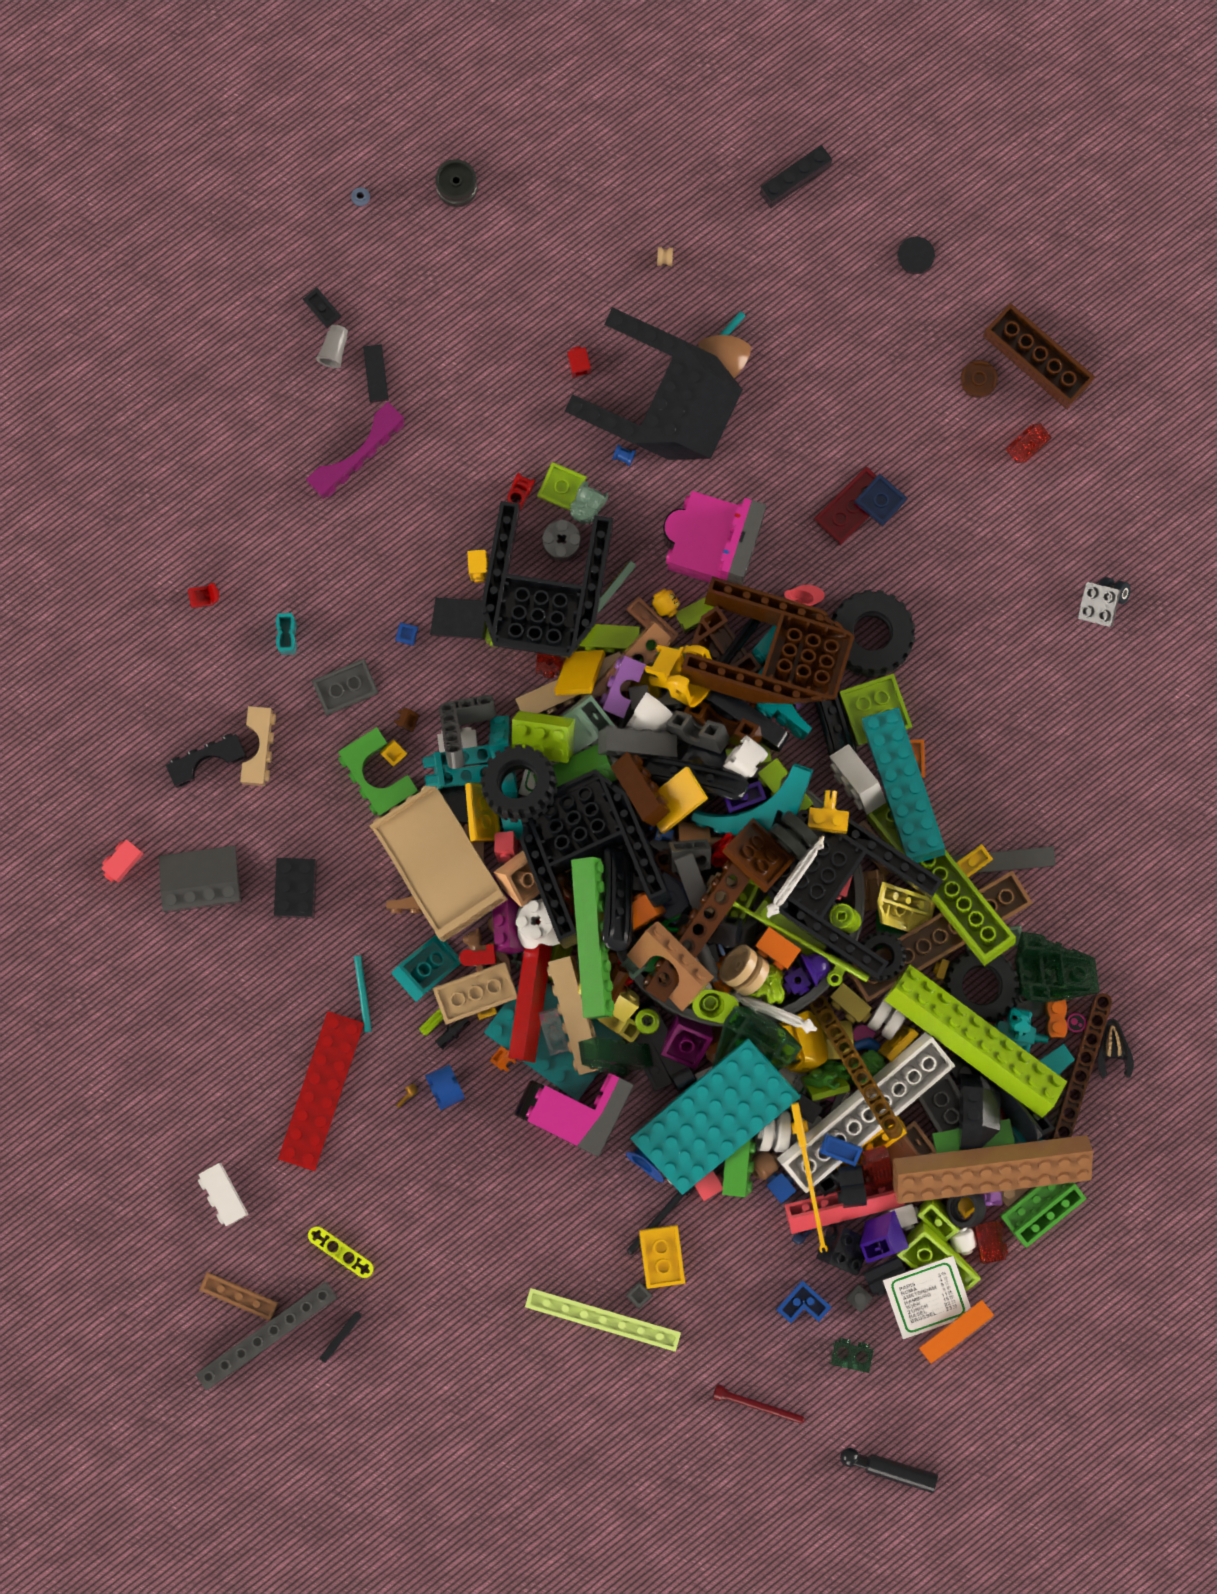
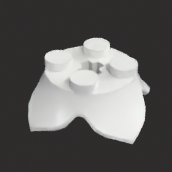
M542 899L531 900L523 907H519L516 915V925L518 926V938L524 948L534 949L539 944L548 946L560 944ZM537 919L541 921L539 925L535 924Z

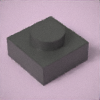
M859 1284L846 1298L859 1312H862L873 1299Z

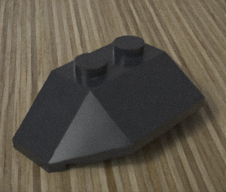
M960 1074L959 1150L983 1148L1000 1132L1001 1093L981 1075Z

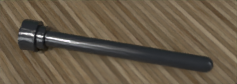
M694 1186L691 1187L683 1195L678 1191L645 1229L658 1227L685 1195L692 1194L696 1188ZM639 1236L627 1249L629 1255H633L641 1246Z

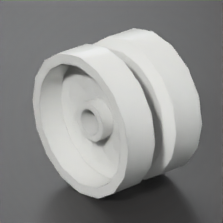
M888 990L872 1015L867 1027L877 1031L885 1023L881 1032L882 1036L891 1040L907 1017L885 1001L889 993Z
M788 1110L781 1113L755 1135L757 1151H769L771 1147L774 1152H785L788 1149L791 1136V1118Z

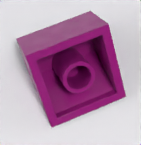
M676 1014L668 1028L661 1055L696 1069L713 1040L712 1027Z

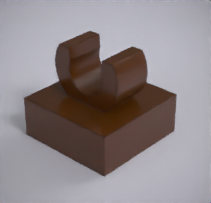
M403 707V710H398L397 712L401 714L399 720H394V722L406 731L413 732L419 714Z

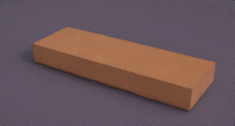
M639 596L625 609L644 629L652 621L660 626L671 637L668 647L680 636Z

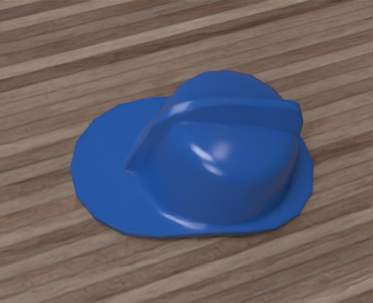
M638 1147L633 1152H626L628 1159L641 1167L654 1180L660 1183L664 1182V1178L658 1171V1168Z

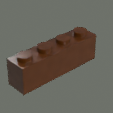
M626 752L611 766V769L641 819L654 827L671 812L667 806L668 801L658 792L660 788L651 780L650 777L652 775L643 767V760L636 754L632 755Z

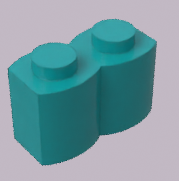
M278 613L276 617V628L278 631L276 636L277 649L281 655H295L297 650L295 638L297 630L296 620L292 613Z

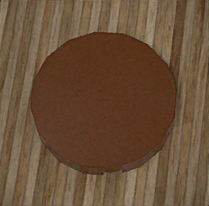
M974 360L963 368L960 383L968 395L975 398L986 397L995 390L998 383V373L989 362Z

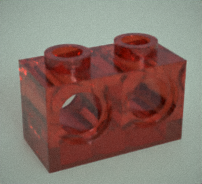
M1041 423L1031 424L1005 450L1016 463H1025L1052 437Z

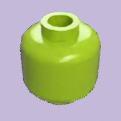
M643 1009L635 1017V1026L642 1034H652L657 1031L660 1025L659 1015L652 1009Z

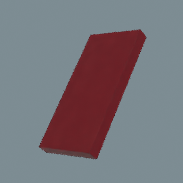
M867 466L813 519L840 546L870 517L854 503L859 495L877 477Z

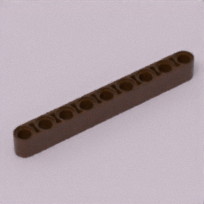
M1108 994L1096 995L1092 1000L1086 1019V1026L1081 1035L1075 1061L1073 1062L1054 1124L1055 1129L1052 1131L1050 1140L1062 1138L1058 1134L1060 1127H1064L1067 1130V1135L1064 1138L1072 1137L1112 1006V999ZM1100 997L1106 1000L1104 1008H1101L1097 1003ZM1093 1016L1100 1018L1101 1024L1099 1026H1095L1092 1023ZM1088 1034H1092L1095 1037L1093 1045L1088 1044L1086 1040ZM1082 1053L1089 1055L1090 1060L1088 1063L1081 1061ZM1077 1071H1081L1084 1074L1082 1082L1077 1081L1075 1078ZM1072 1089L1078 1092L1077 1100H1072L1069 1096ZM1066 1108L1071 1109L1073 1112L1071 1119H1067L1064 1116Z

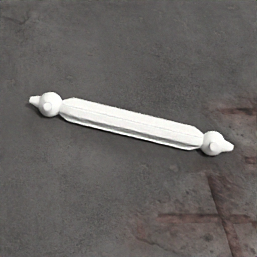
M823 835L819 837V841L813 847L807 850L805 856L799 861L775 896L774 902L767 905L768 912L766 916L768 918L779 913V906L788 898L816 857L817 851L824 848Z
M737 991L729 993L744 1006L797 1028L802 1027L805 1033L817 1031L811 1019L804 1021L797 1015L751 996L741 995Z

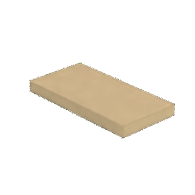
M506 961L432 988L445 1024L517 999L518 995Z

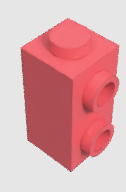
M127 839L124 842L121 841L115 848L116 852L112 856L109 855L102 863L104 866L101 869L105 871L103 875L111 882L115 880L119 883L144 854Z

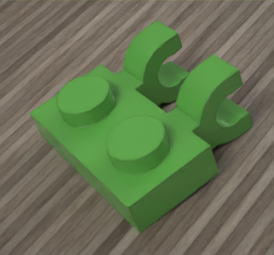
M827 1060L807 1075L804 1081L805 1085L817 1088L828 1086L835 1090L840 1084L835 1082L834 1078L840 1077L843 1080H848L851 1078V1075L845 1071L847 1068L844 1063Z

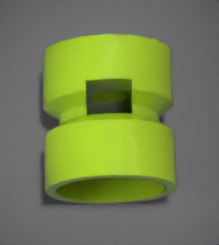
M837 904L830 911V922L844 933H854L859 929L861 916L849 905Z

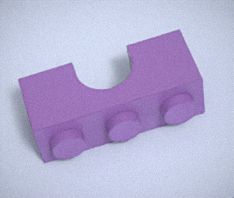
M622 655L621 658L618 657L614 666L616 668L614 676L611 675L607 682V686H609L607 693H603L599 704H602L601 708L624 718L631 700L621 695L620 686L626 680H634L639 683L646 664Z

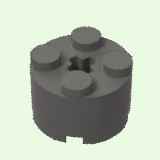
M562 519L547 526L543 533V547L550 559L567 562L575 558L579 553L581 537L579 530L574 524ZM558 539H565V544L562 542L558 544Z

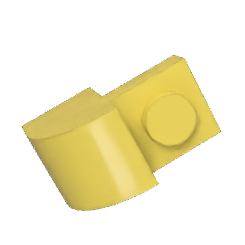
M615 1016L595 1018L630 1043H633L640 1033L635 1026V1021L631 1018L625 1023Z

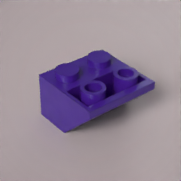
M895 1211L865 1221L860 1246L867 1263L909 1248Z

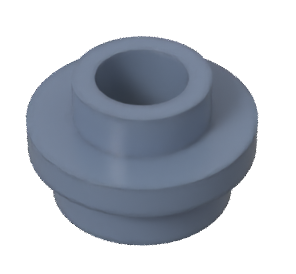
M362 187L353 190L351 194L352 202L357 206L366 205L370 200L368 190ZM363 194L364 197L359 199L357 198V195Z

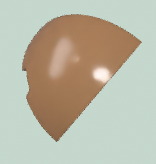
M729 335L710 336L698 342L699 348L718 357L733 378L743 369L751 352V346L747 342Z

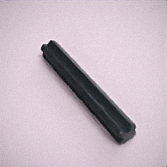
M750 618L718 662L729 665L761 621Z

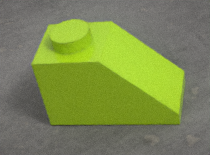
M939 1199L925 1200L919 1206L918 1216L946 1242L959 1231V1227L950 1221L946 1211L947 1206Z

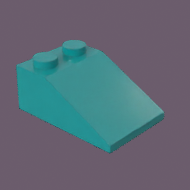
M434 935L400 963L391 974L417 1002L456 969L461 962L459 956L448 943L441 941L437 935Z

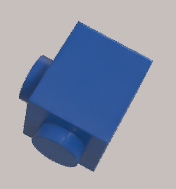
M774 1173L767 1179L769 1183L766 1184V1187L780 1204L796 1192L795 1188L791 1185L794 1182L787 1173L785 1175Z

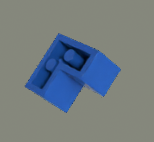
M800 1280L775 1310L790 1323L796 1319L803 1309L819 1322L832 1307L804 1281Z

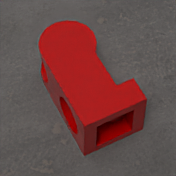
M494 944L486 945V950L483 951L463 950L459 955V960L465 966L497 964Z

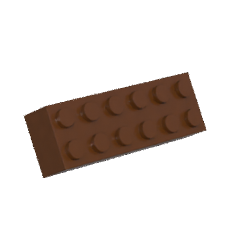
M1011 303L987 327L983 334L986 340L1067 410L1095 379L1091 372Z

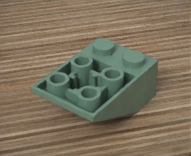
M587 694L560 716L575 719L573 755L598 739V732L604 729L605 726L614 725L590 694Z

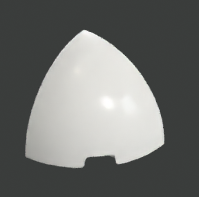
M646 692L626 727H633L637 731L651 729L655 733L669 731L666 724L673 714L660 701Z

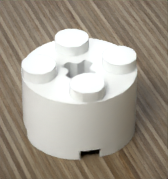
M746 735L741 740L743 744L736 746L725 760L723 767L741 774L747 780L756 773L758 769L756 766L759 762L762 763L768 753Z

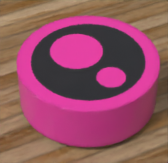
M1073 1013L1066 1019L1067 1029L1073 1033L1081 1032L1086 1026L1084 1016L1079 1013Z

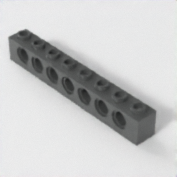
M328 1281L324 1282L195 1375L206 1391L211 1389L333 1302L338 1296Z

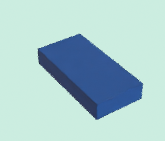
M826 1133L819 1152L856 1166L863 1148Z

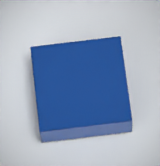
M400 622L395 641L414 646L419 627Z

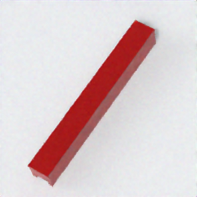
M537 919L535 924L539 925L541 921ZM539 944L534 949L524 948L508 1057L510 1059L531 1063L536 1062L548 978L547 966H549L548 962H550L552 946Z

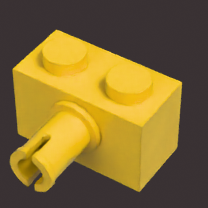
M825 790L823 808H809L808 827L811 830L847 833L849 811L835 809L837 791H832L830 799V790Z

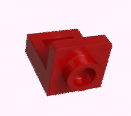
M215 583L187 590L191 608L213 606L219 600V590L216 588Z

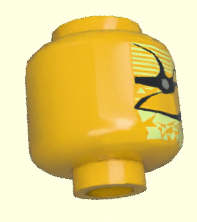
M664 588L653 595L652 605L659 616L667 615L669 618L678 612L677 608L680 602L672 590Z

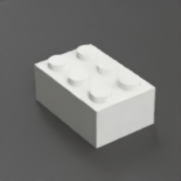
M849 744L829 756L832 762L830 767L835 773L834 778L839 785L843 784L845 786L844 790L849 797L853 796L855 799L854 803L859 810L863 809L868 815L886 803L878 780Z

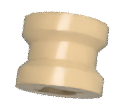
M658 247L657 266L667 264L672 267L673 248L663 249Z

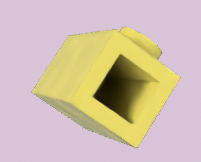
M844 983L829 998L832 1001L830 1004L838 1011L840 1009L846 1013L845 1017L853 1024L855 1022L859 1024L861 1021L865 1023L872 1015L870 1013L872 1007Z

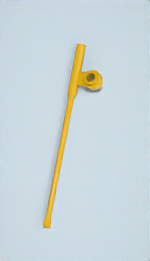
M795 1102L791 1104L794 1122L791 1123L793 1134H797L799 1147L802 1150L820 1240L819 1250L822 1253V1248H825L826 1252L828 1248L824 1242L806 1150L805 1132H809L807 1120L803 1121L801 1117L799 1103Z

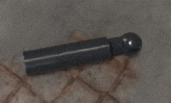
M846 1448L840 1455V1460L846 1467L858 1466L865 1468L868 1474L933 1493L938 1479V1474L874 1454L869 1456L861 1455L854 1448Z

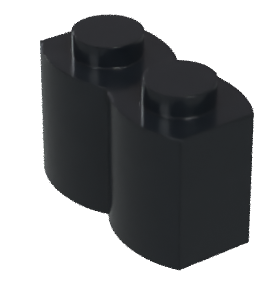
M861 1164L838 1167V1172L834 1173L836 1185L840 1184L841 1192H837L839 1204L843 1203V1208L866 1206L867 1199Z

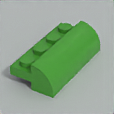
M1073 1182L1033 1187L999 1216L1016 1239L1027 1248L1087 1198Z

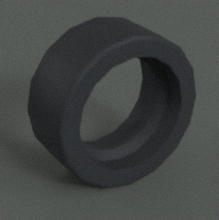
M974 1194L950 1197L947 1201L946 1211L948 1218L954 1225L968 1228L977 1226L982 1222L986 1206L982 1196ZM963 1197H969L974 1204V1215L970 1220H963L958 1213V1203Z

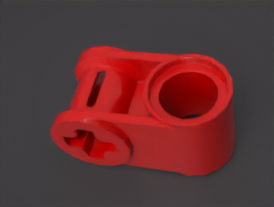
M518 472L508 493L507 502H512V498H519L521 501L518 504L521 510L532 492L536 480L525 478Z
M727 833L713 844L711 864L715 867H723L724 863L729 859L722 850L735 837L733 833Z

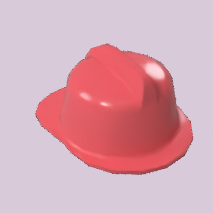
M801 585L785 591L784 597L813 606L821 602L825 594L817 586Z

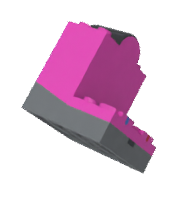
M691 491L690 496L686 495L683 509L673 510L664 521L662 537L664 544L669 549L666 557L668 570L708 583L711 582L712 576L743 585L762 526L766 504L744 498L743 503L739 502L736 505Z
M609 1073L600 1090L602 1096L598 1094L593 1104V1107L596 1108L594 1110L552 1088L530 1080L515 1108L514 1115L599 1158L634 1085Z

